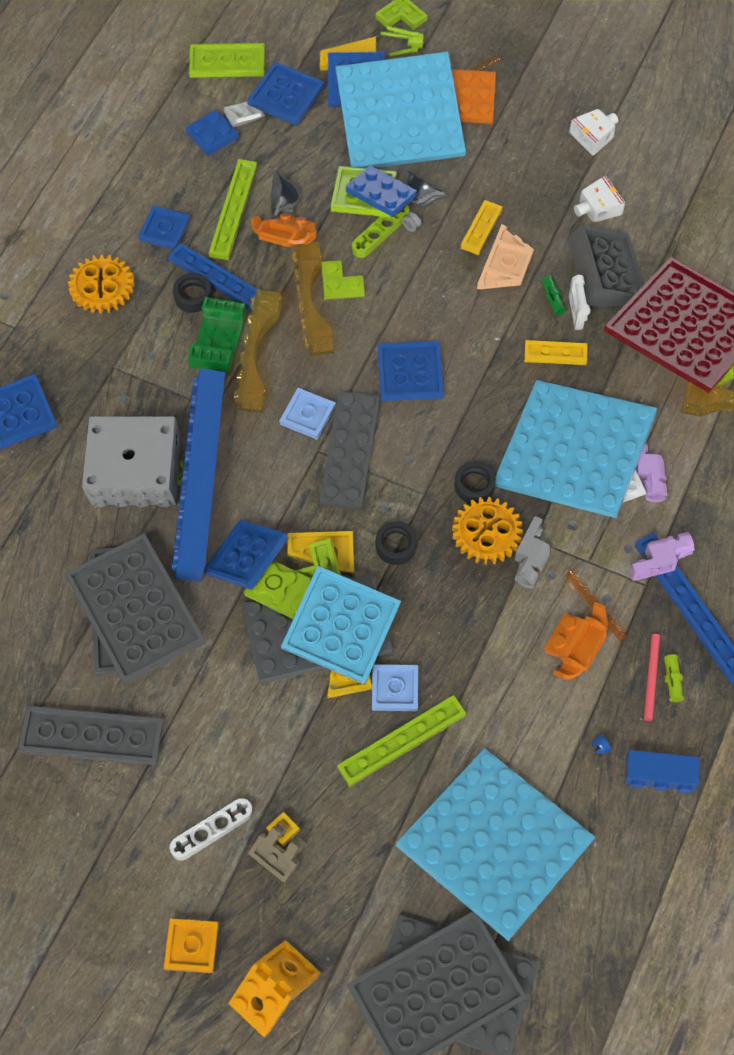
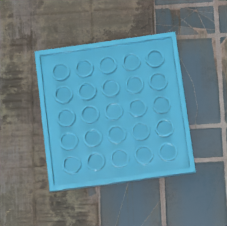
M448 52L336 66L351 167L366 169L371 165L374 168L466 156Z
M536 380L495 476V487L617 518L655 420L657 408Z
M484 748L397 841L396 847L509 941L589 847L595 836Z

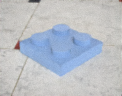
M297 388L279 420L280 425L318 440L336 407V403Z
M373 665L372 711H418V665Z

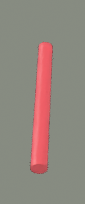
M659 634L651 635L643 718L645 721L653 720L660 646Z

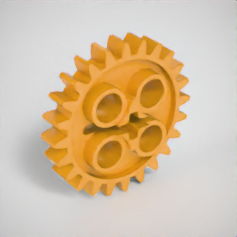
M103 254L100 255V259L93 255L92 261L85 258L86 263L82 264L79 262V269L73 268L74 274L69 275L71 280L68 281L69 292L73 302L76 301L78 307L83 305L84 311L90 308L92 313L96 309H99L100 314H102L103 309L110 313L111 307L118 310L117 304L124 306V299L130 300L129 294L133 293L132 287L135 286L130 267H126L125 261L120 262L118 257L112 260L111 255L107 259H104ZM101 270H103V273H102V276H103V280H102L103 297H102V298H100V296H101V292H100V287H101L100 271H101Z
M479 497V503L477 504L474 500H471L470 507L464 504L463 511L458 510V517H454L452 531L454 532L453 539L457 540L455 546L461 547V554L468 552L467 559L475 556L476 563L483 559L486 565L488 559H491L493 564H496V558L503 562L505 555L512 557V550L517 551V544L521 543L522 538L520 536L523 535V530L520 529L522 528V522L518 521L519 514L513 515L514 507L507 509V502L500 505L498 498L494 503L491 502L490 497H488L487 502H484ZM484 515H491L493 518L487 519ZM473 527L477 530L472 532L468 528ZM503 529L506 530L508 533L502 534L498 532V530ZM488 542L491 546L486 547L482 543Z

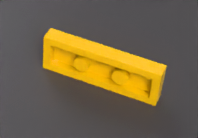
M484 200L461 243V249L477 255L481 253L502 213L503 206Z
M525 340L524 362L586 365L587 343Z

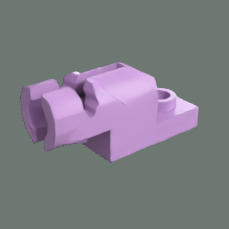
M645 444L636 471L646 491V500L662 502L665 500V496H667L664 461L661 455L647 454L648 445Z
M690 533L678 534L676 539L673 536H668V538L648 543L645 550L647 560L641 559L632 564L630 571L632 581L675 571L679 559L693 554L694 543Z

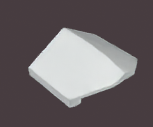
M247 102L224 107V112L233 128L248 124L265 116L261 110L247 105Z

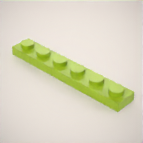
M238 159L209 250V257L229 261L258 168L257 162Z
M453 695L337 765V769L348 786L351 787L466 717V712Z

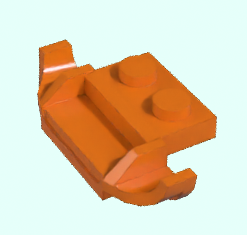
M283 213L280 214V217L261 221L260 216L251 218L253 231L259 235V239L286 247L297 244H309L315 240L317 235L315 222L308 221L305 217L296 218L292 217V214Z
M594 602L591 617L586 616L585 619L567 613L563 615L544 647L547 654L562 660L563 665L558 671L554 670V676L569 680L579 676L584 671H588L608 636L605 605Z

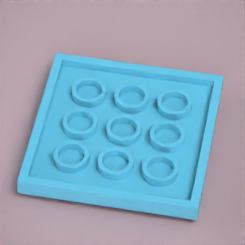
M318 566L285 636L281 649L365 685L401 601Z

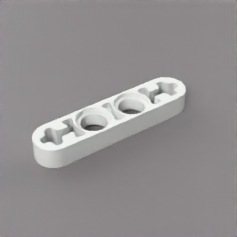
M237 799L173 839L170 844L172 856L177 860L188 859L248 821L253 814L251 803L246 799ZM241 805L243 808L247 807L245 809L246 814H236L234 816L236 821L232 822L231 816L228 814V812L231 811L232 815H234L238 812V806ZM220 817H225L228 820V825L223 829L215 826L216 820ZM197 831H207V839L202 842L195 839ZM190 836L195 847L192 848L191 844L185 847L184 853L181 854L180 851L175 852L178 844L185 846L189 843L187 838Z

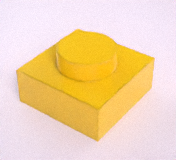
M284 812L266 828L270 832L273 826L277 827L279 823L288 828L277 841L282 847L300 831V828Z

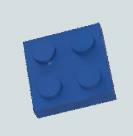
M217 109L185 127L189 137L207 156L239 138L238 132Z
M152 206L138 236L139 241L174 250L181 242L190 222V215Z

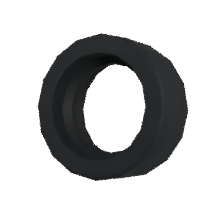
M187 273L180 276L173 285V296L177 307L188 313L202 311L205 297L212 298L211 285L208 279L198 273ZM189 286H198L204 289V294L198 299L187 300L181 297V292Z
M478 461L467 462L460 466L455 476L454 487L456 494L467 503H471V500H474L477 504L479 503V497L484 502L487 501L488 497H491L494 493L496 481L494 471L490 466ZM468 474H480L487 479L488 484L483 491L472 492L463 486V478Z
M400 521L384 524L378 530L375 538L378 556L384 562L392 565H401L410 561L417 548L416 533L412 527ZM399 533L408 538L409 546L407 550L401 553H392L384 548V538L390 534Z

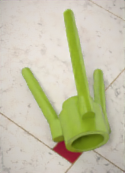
M387 26V30L397 33L380 32L383 36L407 39V46H411L409 49L390 53V57L411 52L417 53L418 49L423 47V33L411 32Z

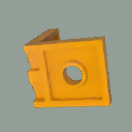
M285 940L254 963L228 1004L265 1037L271 1032L290 1002L315 982L321 972ZM256 997L262 1000L263 1007L257 1003Z

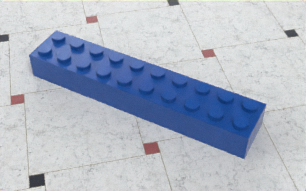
M200 369L199 375L194 376L185 460L182 471L183 478L180 489L181 496L178 507L179 514L176 524L177 532L171 571H175V579L201 582L205 567L225 372Z

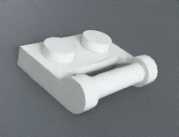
M576 275L572 278L568 296L575 330L583 329L584 321H587L588 314H590V307L586 302L583 286L585 284L584 276Z

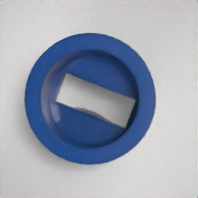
M603 734L593 739L592 747L597 745L599 749L594 751L595 753L605 754L612 750Z

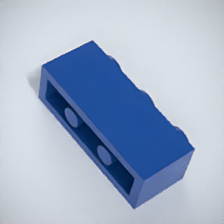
M629 750L625 760V784H630L633 788L649 786L659 791H666L669 788L678 789L680 793H691L699 785V757Z

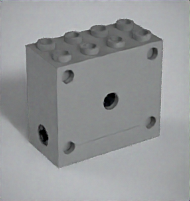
M89 417L82 489L91 505L96 507H105L106 505H115L117 507H126L127 505L169 507L170 505H176L182 434L175 417Z

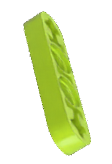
M406 205L394 217H379L352 242L353 255L358 258L368 256L403 224L402 218L409 213V206ZM384 221H390L393 223L389 227H385L382 225ZM371 233H377L379 234V237L376 239H372L369 237V235Z

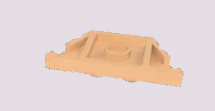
M501 224L478 281L477 289L520 286L523 282L534 249L528 244L523 243L517 235L513 236L509 233L507 227Z

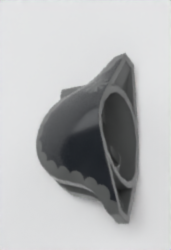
M275 170L273 173L271 190L272 218H276L280 213L292 214L293 208L300 199L296 186L286 180L278 170Z
M406 170V185L417 190V196L411 201L414 206L426 207L433 201L447 196L443 191Z

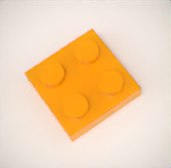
M170 919L164 969L214 973L219 923Z

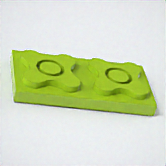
M265 43L190 44L189 76L190 78L265 76Z
M272 561L252 590L246 588L244 595L294 619L312 579Z

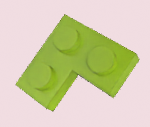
M394 0L375 13V18L386 28L403 20L414 30L427 21V15L410 0Z
M341 260L321 262L325 300L365 297L363 275L343 277Z
M329 538L309 544L314 566L295 570L311 579L318 566L340 575L332 539Z

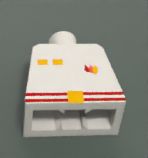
M596 109L572 119L570 133L593 156L614 137L615 124L618 123V117L615 113L605 116L600 110Z
M604 176L581 191L580 204L574 206V211L578 217L587 214L591 221L598 222L622 215L625 201L607 176Z

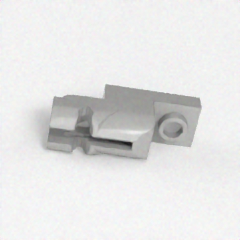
M536 516L523 537L515 556V561L519 562L515 581L529 589L534 588L538 575L541 574L550 556L549 544L540 540L544 531L541 528L543 519Z

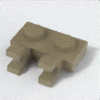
M279 823L277 827L273 826L268 836L264 833L259 835L248 854L282 882L286 883L300 864L295 857L306 843L298 837L295 842H290L287 850H284L277 844V841L288 828Z

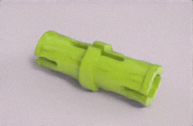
M674 654L664 657L666 676L664 678L665 682L668 683L669 701L680 702L684 700L681 683L683 675L680 674L679 658Z

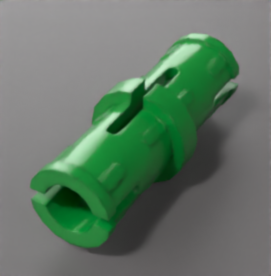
M546 276L541 280L546 292V300L550 302L555 316L563 315L566 312V308L561 299V291L557 289L554 277Z

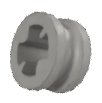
M409 212L407 216L402 218L404 227L410 232H414L421 226L420 218L413 212Z

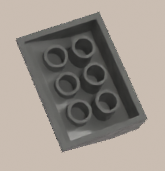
M581 225L568 238L577 273L584 276L585 284L583 286L588 305L602 308L625 305L644 285L629 234Z

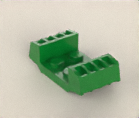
M205 297L202 305L203 319L195 344L191 343L188 354L189 368L221 371L229 375L242 335L247 308L245 303Z

